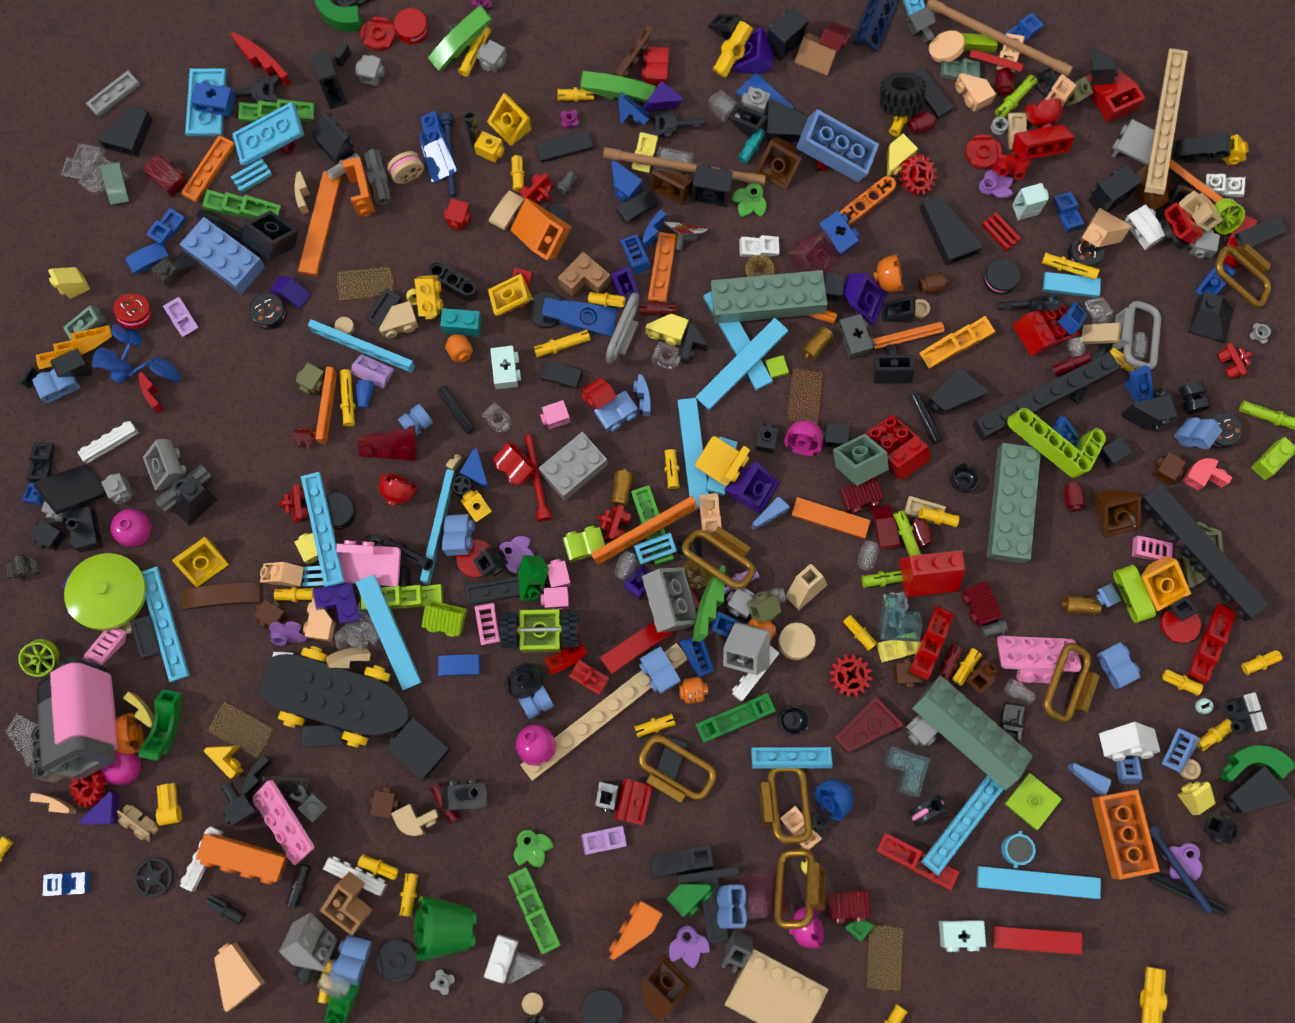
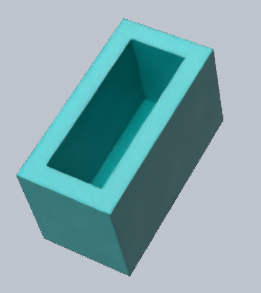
M442 308L440 327L443 334L480 336L482 324L480 311Z

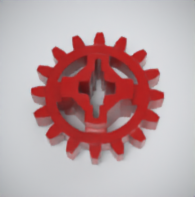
M916 154L906 158V163L901 164L903 170L899 171V174H902L899 181L904 182L902 188L907 187L906 192H912L913 195H921L931 191L930 186H935L933 179L937 178L934 175L937 169L932 168L934 162L929 163V157L924 158L923 154Z
M854 654L851 655L850 659H848L847 655H844L843 661L840 658L836 659L838 665H831L834 671L829 672V675L833 676L829 682L835 683L833 690L840 689L839 695L845 692L847 698L850 697L851 693H853L854 697H857L858 691L861 694L865 693L863 687H870L867 681L872 680V677L868 676L872 670L866 669L868 662L861 663L862 657L856 660ZM846 663L853 664L851 667L848 668L842 666ZM859 668L863 673V677L860 676ZM852 670H854V678L847 682L848 675L846 673H850ZM838 675L841 676L842 683L839 682ZM852 684L859 686L855 689H848Z
M101 770L82 779L69 778L72 781L69 788L73 790L70 795L75 796L73 801L78 802V806L91 807L103 798L102 793H106L104 785L107 782L103 780L105 775L100 773Z

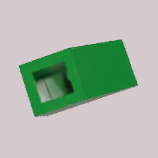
M523 555L518 570L521 601H539L549 571V567L541 556Z
M683 883L672 892L667 900L683 917L693 916L700 909L698 904L702 900L706 902L714 894L712 890L716 886L713 883Z
M342 981L337 983L330 995L325 1017L326 1022H347L357 999L360 984L357 986Z

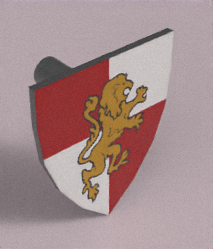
M663 222V224L678 233L675 247L677 250H683L684 240L696 241L697 235L708 231L707 228L691 224Z

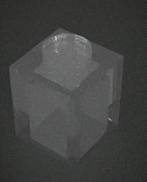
M720 90L717 94H713L710 97L708 111L725 123L730 113L736 107L737 102Z

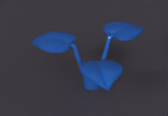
M114 324L111 327V332L116 339L127 343L122 358H119L114 351L107 348L97 349L93 356L92 367L112 371L110 377L117 383H123L128 376L132 377L134 373L149 365V368L154 373L174 382H180L176 367L170 361L160 357H155L153 361L148 360L131 371V365L125 359L131 344L140 346L142 337L135 329H126L119 324Z

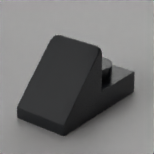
M718 14L708 24V27L726 41L731 38L742 18L739 14Z
M693 323L689 325L680 363L688 365L689 359L693 360L695 349L707 351V344Z

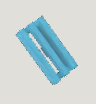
M260 159L231 176L239 191L243 193L271 177L272 173L264 160Z
M670 532L634 545L640 564L677 551ZM669 539L667 542L640 551V548ZM671 545L670 549L642 558L644 554Z
M320 566L304 567V575H302L304 582H302V586L324 585V581L309 582V578H323L322 574H309V571L321 570Z

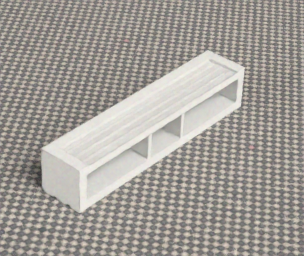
M126 421L122 426L112 429V432L104 434L100 439L92 441L90 445L82 447L78 454L82 461L88 464L139 432L131 421Z
M771 646L770 665L779 655V652ZM765 671L758 675L750 673L746 677L743 675L739 680L741 682L739 686L736 685L732 689V695L742 702Z
M209 826L204 834L214 833L222 836L224 832ZM198 851L194 853L193 861L188 865L187 873L181 879L180 886L189 891L196 890L207 867L200 864L201 860L195 859Z
M335 856L328 858L323 870L340 878H343L350 871L366 883L363 887L364 889L379 896L383 895L387 886L386 880L380 877L376 879L369 872L367 874L363 873V869L359 867L353 868L351 867L352 864L348 862L342 863Z

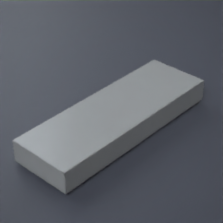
M126 71L86 104L99 118L141 84L129 71Z

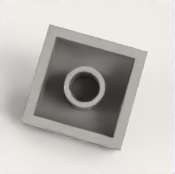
M169 439L155 440L143 456L155 491L173 486L175 480L184 478L187 473L185 465H180L179 449L174 448L172 441Z

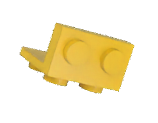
M713 436L696 461L695 467L726 487L730 481L735 482L740 472H738L740 466L744 467L749 460L747 455L750 449L743 446L740 451H737L724 441Z

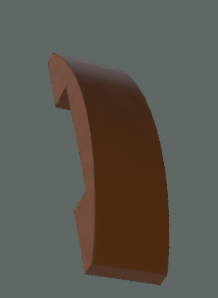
M260 583L219 584L182 590L183 610L198 609L205 606L261 602Z

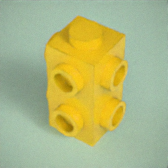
M438 275L419 276L415 279L418 315L425 316V319H434L441 313L443 308V300L440 299L439 294L441 292V282L438 280Z

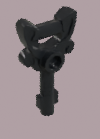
M276 75L265 80L259 77L256 79V83L252 84L251 89H236L235 87L231 88L236 99L242 96H252L257 104L258 101L277 103L276 86L280 84L281 79ZM267 87H268V95H266V93H265V90H266Z
M656 110L650 111V115L654 120V129H652L650 134L658 136V139L663 136L671 138L678 127L693 126L696 129L706 126V118L701 119V116L693 117V119L677 120L676 115H673L671 110H667L665 113ZM661 120L665 121L663 129H661Z
M1058 294L1036 296L1023 301L998 303L999 310L1030 308V312L1037 310H1060Z

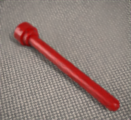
M526 434L525 442L528 457L538 468L532 435ZM538 468L532 475L539 507L536 517L538 522L551 520L552 514L551 510L546 507Z

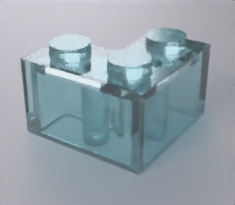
M883 594L878 622L880 639L920 642L922 631L920 612L905 611L903 595Z
M894 746L888 747L882 766L901 773L896 792L912 798L920 797L930 759Z

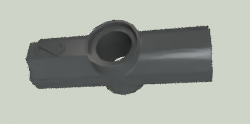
M371 149L364 153L368 168V180L373 189L376 205H387L392 202L388 188V176L383 166L380 151Z
M202 464L184 478L175 480L171 488L155 499L156 503L165 513H168L176 506L177 488L191 475L203 485L213 478Z

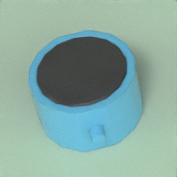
M1023 831L1007 836L1001 846L1003 857L1009 863L1014 864V868H1018V865L1029 863L1035 855V845L1028 836L1022 835Z

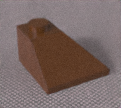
M776 136L770 140L755 173L766 175L767 180L787 190L803 157L792 144Z
M1148 164L1135 172L1136 176L1142 181L1136 188L1141 207L1146 204L1148 208L1156 210L1170 201L1172 187L1167 175L1166 188L1163 195L1144 192Z
M653 170L651 172V189L683 205L692 190L693 180L691 177L679 172Z
M1113 489L1094 494V509L1104 537L1141 528L1142 496L1140 494Z
M663 954L641 980L645 1005L662 1020L675 1008L692 985Z

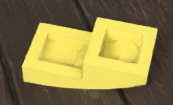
M640 132L635 153L654 157L658 136ZM632 164V169L650 172V165Z
M916 633L879 642L876 645L881 662L883 663L915 655L920 642Z
M127 692L124 699L139 709L134 717L152 728L154 715L150 708L135 693Z

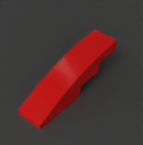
M235 32L231 33L235 44L254 69L261 65L269 77L276 74L285 87L291 84L287 73L269 54L250 40Z
M1219 603L1216 605L1196 649L1187 675L1205 684L1209 682L1213 667L1219 661L1222 648L1228 641L1235 618L1233 610Z
M935 606L909 672L926 680L929 679L942 644L946 639L953 613Z
M653 622L610 650L600 659L609 672L613 674L643 653L649 651L675 631L657 632Z
M887 833L884 834L877 849V852L950 891L960 873L946 865L940 874L936 875L921 862L926 855L925 853Z
M993 926V947L1082 955V933Z

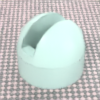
M1207 698L1199 699L1195 704L1196 710L1201 714L1210 713L1214 707L1212 701ZM1209 704V707L1201 708L1202 705Z

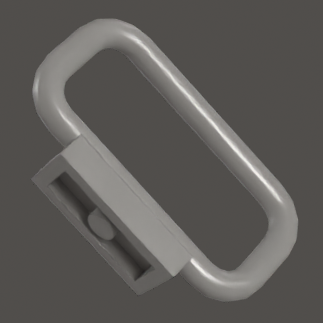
M636 292L632 293L607 347L606 362L608 364H613L618 354L625 357L639 323L633 320L639 305V295Z
M1135 301L1116 315L1115 323H1120L1122 329L1120 342L1113 343V348L1120 350L1124 347V358L1130 365L1137 368L1147 365L1151 370L1156 367L1158 362L1161 314L1156 307L1141 301ZM1136 308L1151 313L1154 319L1149 363L1137 360L1131 354Z

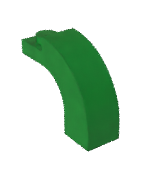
M315 0L322 19L329 26L345 32L361 30V15L357 6L339 7L333 4L331 0Z
M164 689L154 701L155 716L149 736L138 750V756L141 758L159 760L162 754L167 755L174 742L182 710V693Z
M1244 747L1233 751L1227 756L1231 762L1222 767L1221 770L1223 772L1219 777L1224 782H1232L1247 766L1256 764L1265 766L1276 779H1283L1295 767V763L1286 754L1272 747Z

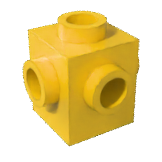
M1238 134L1231 136V154L1229 157L1222 159L1228 165L1238 164L1246 160V153L1248 152L1247 142H1244Z

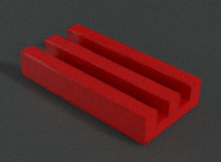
M997 212L981 225L1005 251L1009 250L1021 239ZM989 223H991L994 226V228L1000 233V235L989 225ZM1001 236H1003L1010 244H1007V243L1001 238Z

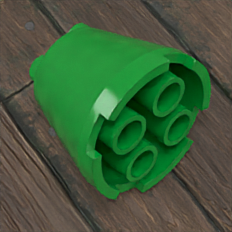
M419 897L421 908L416 910L414 924V942H416V947L419 949V951L415 952L417 961H428L474 947L475 934H472L473 925L476 924V912H472L470 907L435 897Z

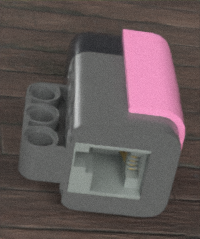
M75 655L68 656L59 661L57 669L44 675L37 684L39 724L31 732L32 769L34 778L50 783H56L64 778L82 779L115 762V750L118 748L111 675L107 673L104 666Z

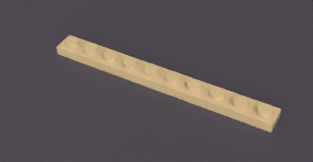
M1169 49L1144 192L1162 195L1165 192L1188 51Z
M677 643L664 652L674 670L688 660ZM641 670L556 736L557 748L555 754L548 762L539 763V766H531L525 762L520 764L532 781L650 690L652 687L649 682L652 679L649 674L644 675Z

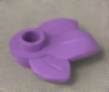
M989 170L980 182L979 190L983 194H993L998 198L1010 197L1013 194L1009 189L1013 178L997 176V172Z
M517 536L511 542H504L499 546L508 561L506 568L510 572L518 574L523 555L534 556L533 552L527 548L531 542L530 538ZM505 548H509L511 554H506Z
M274 622L269 627L271 642L278 646L286 645L287 642H304L307 640V637L299 633L301 625L296 622H287L285 624Z
M1185 843L1181 847H1169L1189 877L1196 881L1202 872V864L1198 860L1200 858L1199 848L1193 843ZM1188 851H1193L1191 857H1187L1186 853ZM1170 864L1169 872L1171 878L1179 879V875Z
M683 926L677 932V939L670 944L671 961H676L682 957L687 965L694 968L699 961L700 953L710 951L709 943L705 937L698 935L693 927ZM684 933H690L691 938L689 940H685L683 938Z

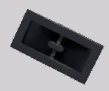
M737 104L728 116V119L746 136L758 132L768 118L767 115Z
M912 295L882 303V321L911 323L915 316L916 296Z
M78 348L50 361L57 377L91 376L93 374L85 357Z

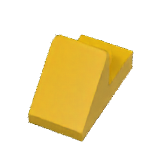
M241 745L212 746L204 750L230 779L239 777L244 772L240 767V762L232 758V755Z

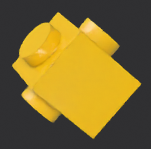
M484 131L481 132L474 145L476 155L496 163L498 157L501 158L504 153L502 139Z
M471 490L463 495L464 499L461 500V503L475 522L492 512L477 490L474 492Z

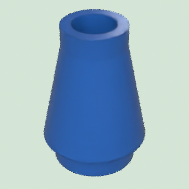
M358 380V384H356L357 407H369V402L375 388L372 381Z

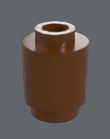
M941 272L923 276L922 279H919V289L922 294L926 293L928 295L944 291L945 286L948 285L946 276H943Z

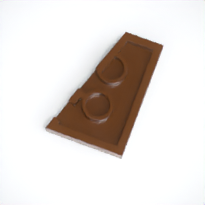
M650 25L646 26L641 39L638 38L631 49V53L627 54L614 75L625 78L630 73L629 67L631 65L635 66L640 59L638 57L640 52L644 53L648 48L649 43L647 42L654 28Z

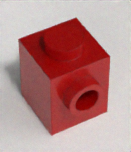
M455 199L450 200L449 206L445 208L443 215L449 228L465 230L466 224L469 225L471 221L469 203Z

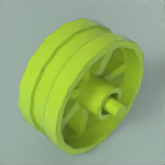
M1229 198L1222 199L1214 204L1223 220L1213 229L1225 235L1238 229L1245 218L1244 208Z
M46 639L31 641L21 649L18 656L21 669L33 677H41L48 674L57 666L60 660L57 647ZM37 645L44 646L40 652L37 648ZM31 646L35 654L26 652L28 647ZM46 649L50 651V655H47ZM26 656L31 658V662H27ZM53 658L52 665L49 664L45 659ZM41 663H42L46 668H48V670H46V671H41ZM30 665H36V670L33 669Z

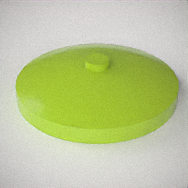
M112 553L98 554L81 562L70 574L65 585V604L71 616L81 625L99 631L113 630L127 624L139 613L146 598V581L142 571L130 559Z

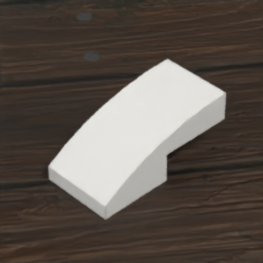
M761 235L760 238L741 237L739 239L740 257L779 255V237Z

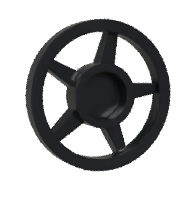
M1049 66L1041 69L1036 77L1038 81L1036 87L1046 97L1049 95L1048 91L1060 77L1055 75V70ZM1050 70V75L1047 77L1040 76L1043 72ZM1039 80L1045 82L1046 90L1042 89Z
M150 858L143 861L137 867L134 874L136 889L146 897H157L164 894L170 888L173 881L171 866L160 858ZM151 862H160L165 867L161 870L154 869ZM148 863L146 874L139 876L142 867ZM166 870L169 873L167 885L161 881L162 874ZM138 879L145 880L147 884L145 891L140 887ZM159 885L164 888L156 894H149L152 886Z

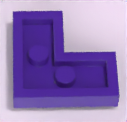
M352 583L312 590L316 610L336 607L340 625L360 621Z

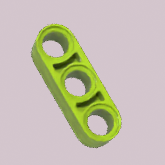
M1129 565L1115 570L1113 577L1133 622L1139 623L1155 617L1154 606L1137 568L1134 565Z

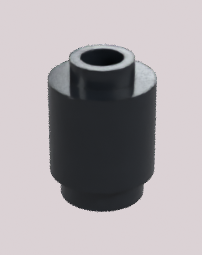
M298 966L294 976L297 978L298 983L308 985L309 982L314 983L318 970Z

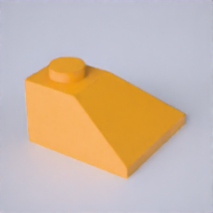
M1165 556L1149 564L1141 575L1155 611H1159L1191 594L1177 559Z

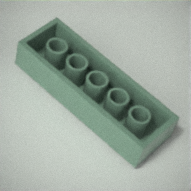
M823 270L711 280L710 291L714 324L825 314L827 308Z
M1002 443L997 450L987 549L988 559L1022 564L1031 560L1041 455L1034 447Z
M941 675L925 690L912 708L1005 791L1020 779L1033 757L1026 748L1015 741L1011 735L1007 734L995 721L991 720L980 708L976 707Z

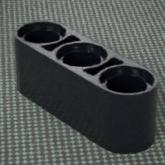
M1217 134L1178 140L1175 146V161L1189 163L1227 158L1231 154V136L1228 134Z
M434 262L429 266L428 272L430 275H434L437 271H442L438 275L442 288L468 302L477 299V287L472 280L440 262ZM457 280V283L449 284L450 281ZM467 289H473L471 293H465Z

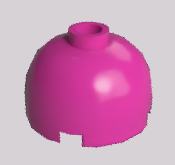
M810 420L796 421L789 427L784 442L787 448L788 445L794 448L792 450L794 453L813 456L814 452L818 454L821 451L824 437L821 428Z
M125 509L114 516L110 531L113 538L119 544L126 547H138L149 539L152 523L150 518L142 511Z
M537 724L529 725L522 729L515 742L519 757L523 762L531 766H539V763L544 761L548 762L555 754L557 748L552 732L543 725Z
M115 751V762L101 769L100 773L104 774L105 778L103 779L112 785L130 784L137 779L141 772V757L138 756V752L121 754Z
M805 907L796 911L793 920L804 918ZM814 909L813 919L805 928L789 929L790 935H794L799 945L805 948L822 947L819 943H823L822 920L819 922L817 914L821 913L820 911Z

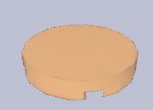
M957 31L943 32L937 35L930 43V55L936 62H950L962 54L965 40L962 34Z

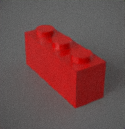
M1064 124L1018 132L1015 134L1012 149L1022 161L1070 152L1075 136Z

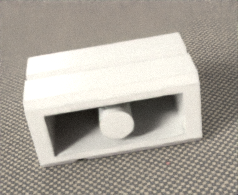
M1146 204L1129 214L1124 222L1132 226L1130 231L1144 250L1160 242L1166 236L1161 228V223L1156 218L1154 210L1148 208Z
M501 934L497 936L484 977L500 983L506 982L519 940Z

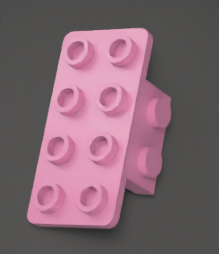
M344 540V544L337 543L336 552H339L345 583L356 584L355 582L375 574L381 586H397L399 584L401 549L398 547L374 546L375 542H362V545H356V541Z
M998 636L997 638L1001 667L1004 669H1018L1016 674L1017 682L1049 684L1063 646L1067 643L1076 642L1073 639L1018 636ZM1071 650L1063 671L1079 672L1081 669L1079 655Z
M272 780L267 781L252 797L254 805L259 809L265 823L270 827L277 842L281 844L286 852L287 858L296 865L314 849V845Z

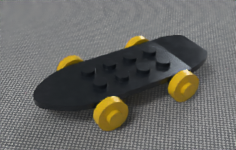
M311 646L310 649L303 647L301 656L282 654L271 657L259 687V693L266 702L288 712L280 711L278 719L284 721L283 725L295 728V725L303 726L305 719L298 717L300 715L352 732L344 731L341 739L347 740V745L356 748L359 747V744L367 745L369 738L362 737V734H387L402 728L409 719L408 708L401 697L392 688L381 682H388L390 674L385 673V668L375 665L373 668L366 667L365 676L340 668H329L327 664H324L328 655L321 653L322 649Z

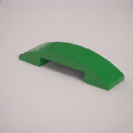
M768 693L695 725L703 743L763 718L776 710Z

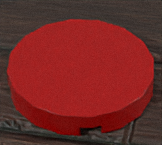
M373 17L362 25L360 35L362 42L368 49L383 51L393 45L396 39V30L388 19Z
M985 134L973 137L965 149L967 161L975 168L983 170L992 168L997 155L1002 154L1000 143L995 141L992 136Z
M473 540V548L470 549L469 555L456 556L460 571L471 578H481L482 575L473 559L480 555L483 549L491 548V546L485 541Z
M1166 610L1161 616L1160 627L1167 636V639L1177 644H1183L1194 640L1199 635L1201 621L1197 613L1184 621H1180Z

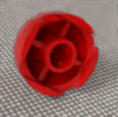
M1061 98L1048 99L1036 105L1033 103L1024 107L1027 120L1035 127H1051L1062 115Z
M383 472L378 487L381 496L387 499V504L398 506V503L405 504L413 499L418 484L416 482L413 485L407 483L408 479L392 473H388V476H386L385 472Z

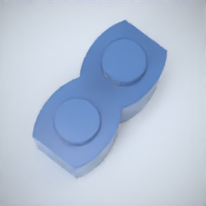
M54 369L50 372L39 373L32 380L40 399L44 403L53 402L63 395L81 388L77 377H57Z
M626 391L618 394L616 399L599 410H594L595 416L606 432L618 430L622 422L626 420L627 422L632 421L637 417L636 414L638 413V408Z
M1187 418L1174 437L1183 446L1209 449L1222 432V429L1219 427L1218 422L1213 419Z
M469 514L446 515L442 540V550L446 556L469 555L470 549L473 548L471 535L472 531L475 530V523Z
M1121 642L1096 654L1101 667L1106 672L1108 679L1115 689H1119L1140 678L1139 667L1130 660V652Z
M661 647L640 658L642 663L639 666L644 675L649 674L652 679L649 683L654 692L659 691L662 694L681 683L680 678Z
M724 885L718 887L717 903L719 909L717 922L720 928H745L747 921L744 908L746 892L743 885Z
M347 935L345 941H341L338 953L341 954L338 960L335 959L331 967L334 980L358 986L370 955L371 941Z

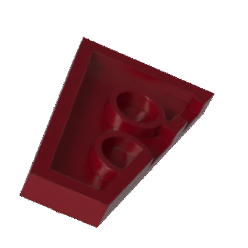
M415 425L403 430L399 428L393 429L392 432L388 433L379 432L359 436V456L416 461Z
M874 697L834 739L848 753L904 726V724L877 697Z

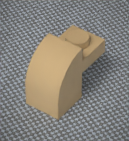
M1193 191L1179 202L1180 207L1190 213L1196 224L1207 232L1223 220L1217 208L1203 193L1198 194Z
M408 804L391 813L399 830L410 836L426 834L423 826L425 825L426 828L438 823L436 819L440 818V814L436 809L418 818L412 804Z

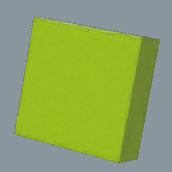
M783 355L765 360L771 379L789 374Z

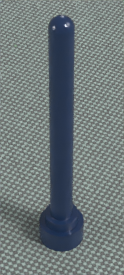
M441 113L439 115V122L444 128V133L452 151L451 127L454 123L453 114ZM452 174L447 177L448 192L451 197H454L456 195L455 176Z
M1157 824L1149 827L1152 842H1155L1205 913L1211 914L1213 908L1162 840L1160 828Z

